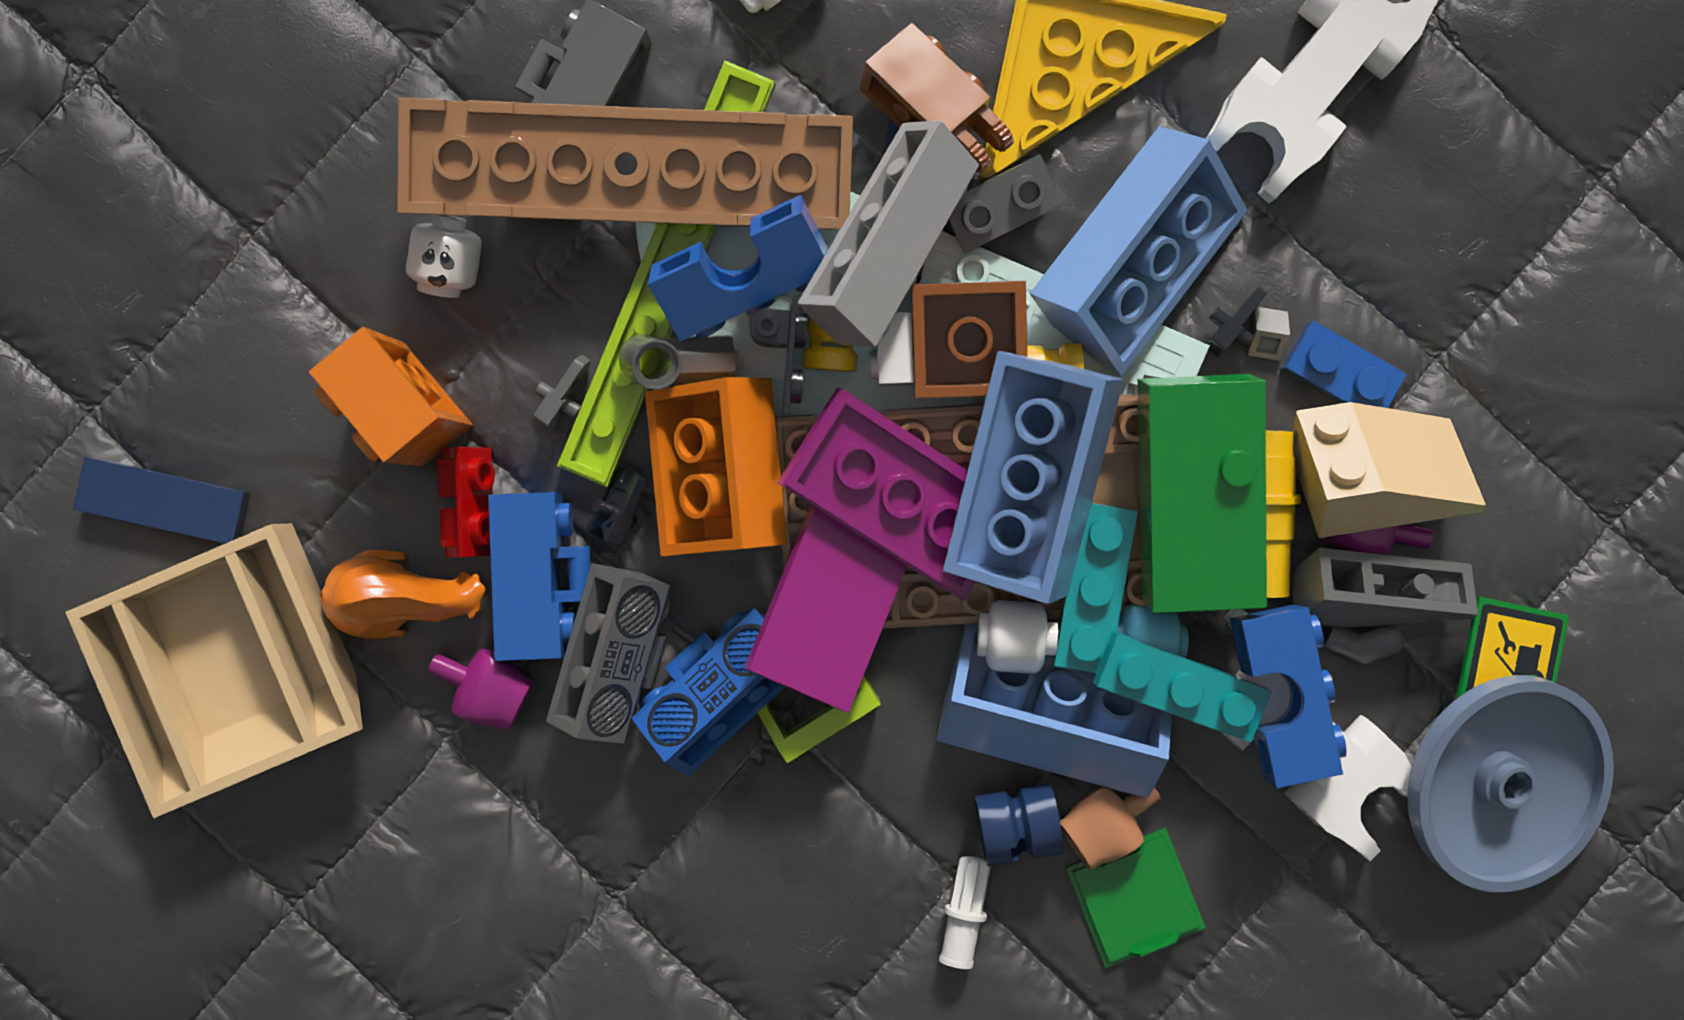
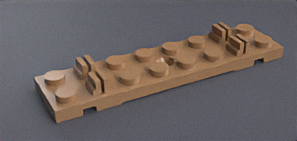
M398 97L397 213L750 227L752 217L802 195L818 229L840 230L850 214L853 116L790 115L772 112L476 100L446 101L445 99ZM622 154H631L637 160V168L631 175H622L616 169V160Z

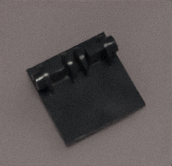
M792 298L789 310L761 309L752 316L750 321V336L757 345L786 349L781 413L786 415L789 414L790 404H801L803 370L793 369L794 349H804L808 314L797 312V298Z

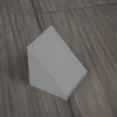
M1256 307L1254 309L1250 333L1255 337L1248 345L1247 356L1281 361L1290 337L1287 311Z

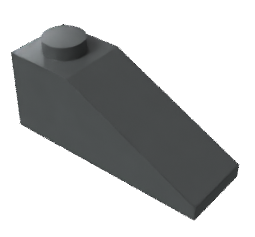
M1318 548L1290 572L1293 605L1309 607L1310 615H1316L1321 626L1351 628L1465 620L1478 616L1472 564Z

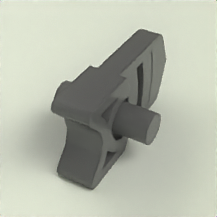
M584 355L577 357L555 389L543 381L538 385L534 394L544 400L534 413V419L546 427L554 429L564 413L573 419L577 417L581 406L572 401L570 397L589 370L590 359Z

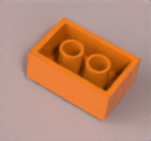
M366 327L360 328L308 371L320 385L314 390L318 399L336 417H339L342 413L357 430L351 435L352 439L360 450L374 462L380 458L385 463L424 467L438 456L443 448L449 447L474 426L406 343Z
M725 377L645 391L660 555L671 556L786 545L787 536L782 486L777 484L781 473L772 379Z

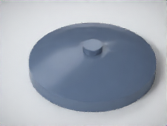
M1530 675L1504 676L1489 680L1465 692L1454 700L1431 725L1417 750L1412 764L1408 783V814L1413 833L1422 851L1442 871L1460 883L1481 891H1518L1537 885L1556 875L1570 864L1586 847L1600 825L1607 809L1614 773L1613 752L1607 730L1595 709L1585 699L1568 688L1541 677Z

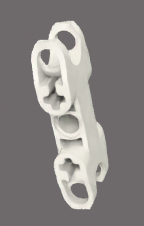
M1306 0L1297 13L1317 28L1315 33L1282 73L1261 57L1224 101L1221 111L1206 139L1210 140L1217 152L1237 133L1253 132L1264 137L1272 148L1274 163L1257 194L1268 203L1272 202L1294 179L1320 161L1346 128V125L1326 108L1360 66L1363 65L1376 77L1383 80L1422 35L1427 20L1438 0H1410L1406 3L1394 4L1387 0Z
M1231 609L1224 618L1231 628L1230 618L1246 615L1247 613L1242 609ZM1239 670L1235 674V676L1265 686L1272 691L1259 725L1275 721L1284 714L1290 702V690L1286 680L1279 673L1252 677ZM1360 715L1343 732L1347 748L1346 757L1340 758L1343 775L1291 785L1284 793L1314 824L1342 839L1362 857L1371 861L1381 850L1377 847L1376 842L1367 833L1361 822V805L1367 795L1379 787H1393L1402 796L1407 797L1412 766L1405 753L1371 721ZM1221 732L1242 751L1250 744V742Z

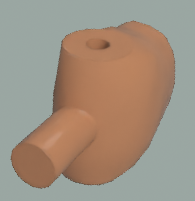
M1099 785L1079 799L1071 811L1060 820L1062 834L1082 863L1092 871L1102 864L1114 862L1128 855L1144 842V837L1135 817L1161 800V797L1154 787L1149 798L1129 794L1122 799L1112 788Z

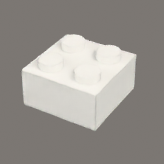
M896 312L894 314L889 330L877 344V356L871 357V379H878V386L910 385L914 383L911 312Z

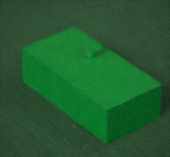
M1251 374L1137 379L1141 599L1153 613L1267 608L1266 380Z

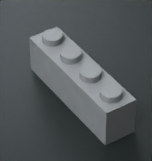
M942 121L902 123L797 303L837 344L866 347L877 346L880 339L889 330L891 320L906 293L912 288V284H915L917 274L932 247L941 238L942 230L957 203L966 194L967 186L979 164Z

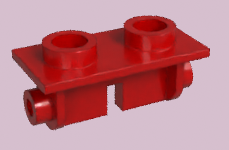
M443 448L442 459H437L439 498L456 497V508L439 509V547L445 546V557L491 556L488 495H493V484L495 481L492 448Z

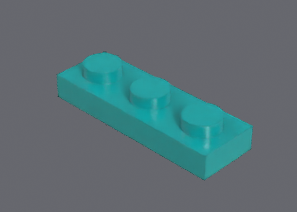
M1096 503L1091 504L1068 595L1063 598L1058 627L1057 651L1052 661L1054 666L1097 673L1112 632H1117L1138 511Z
M1116 631L1112 632L1093 683L1099 688L1252 743L1272 693L1265 686Z

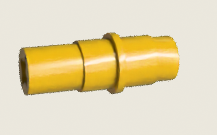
M1266 430L1267 598L1290 596L1291 540L1294 539L1295 504L1301 503V495L1296 494L1297 456H1294L1295 432Z

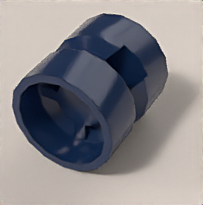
M1051 784L1021 788L1016 798H1010L1005 791L974 797L981 844L987 867L1017 862L1021 852H1027L1033 859L1064 854L1060 818Z

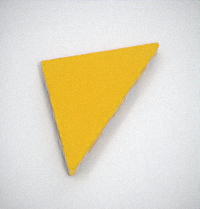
M1016 0L993 106V112L1013 133L1014 144L1005 152H999L987 142L985 149L987 154H989L991 159L989 162L991 164L979 174L978 180H989L1218 30L1225 23L1227 14L1162 0Z

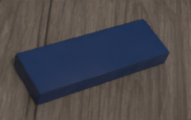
M85 456L73 510L228 543L240 538L250 492Z

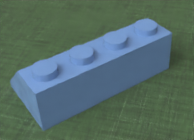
M1159 126L1029 293L1055 329L1073 343H1081L1082 350L1113 374L1120 377L1130 367L1248 211L1210 140Z
M1003 351L997 352L943 571L1046 604H1050L1068 595L1124 379L1071 365Z
M978 623L964 625L944 698L936 741L1149 798L1169 760L1171 713L1099 688L1093 683L1096 673L1054 666L1052 664L1053 656L1045 655L1044 664L1037 673L994 671L988 667L984 656H977Z

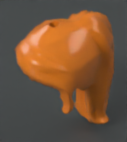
M367 550L351 559L343 561L332 569L325 580V586L320 593V600L325 616L336 628L351 636L375 640L403 637L406 634V630L398 628L407 620L439 622L467 614L469 619H473L481 610L486 587L480 582L478 574L470 575L467 571H463L453 580L423 577L406 571L400 564L388 561L405 560L406 556L403 552Z

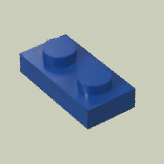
M1314 320L1307 322L1281 370L1341 404L1353 402L1383 408L1389 407L1407 376L1406 373Z

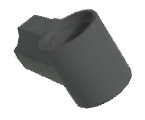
M640 334L631 337L624 343L620 349L619 364L624 375L633 382L648 389L659 390L668 386L734 377V374L737 372V352L734 349L733 337L729 335L707 336L704 338L691 336L679 341L677 336L654 337ZM656 348L660 356L659 366L653 373L643 376L639 368L640 358L648 349Z

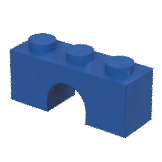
M802 195L751 218L750 238L759 256L747 268L736 271L720 268L709 258L701 242L651 265L648 286L679 341L696 335L697 338L710 336L719 331L725 325L726 320L743 312L746 315H754L761 309L769 308L775 302L776 297L793 289L796 292L805 291L829 249Z
M1289 605L1230 618L1240 671L1252 677L1279 673L1286 680L1290 690V702L1284 714L1275 721L1258 725L1254 735L1263 780L1275 788H1281L1343 775L1340 758L1346 757L1347 748L1340 726L1338 724L1333 725L1329 703L1335 702V690L1329 672L1326 669L1322 670L1317 648L1323 647L1324 639L1317 616L1310 615L1309 607Z

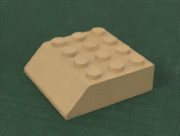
M292 523L270 524L65 612L153 818L363 729L356 672L337 628L324 614L323 605L320 600L321 590Z

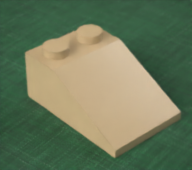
M1353 402L1296 411L1293 432H1295L1294 456H1297L1296 472L1319 538L1484 512L1486 504L1449 418Z

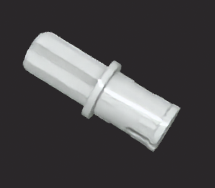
M963 856L960 858L951 904H947L944 907V913L948 915L939 962L954 968L971 969L973 967V956L980 922H984L987 919V913L983 911L991 866L987 867L985 860L979 857Z

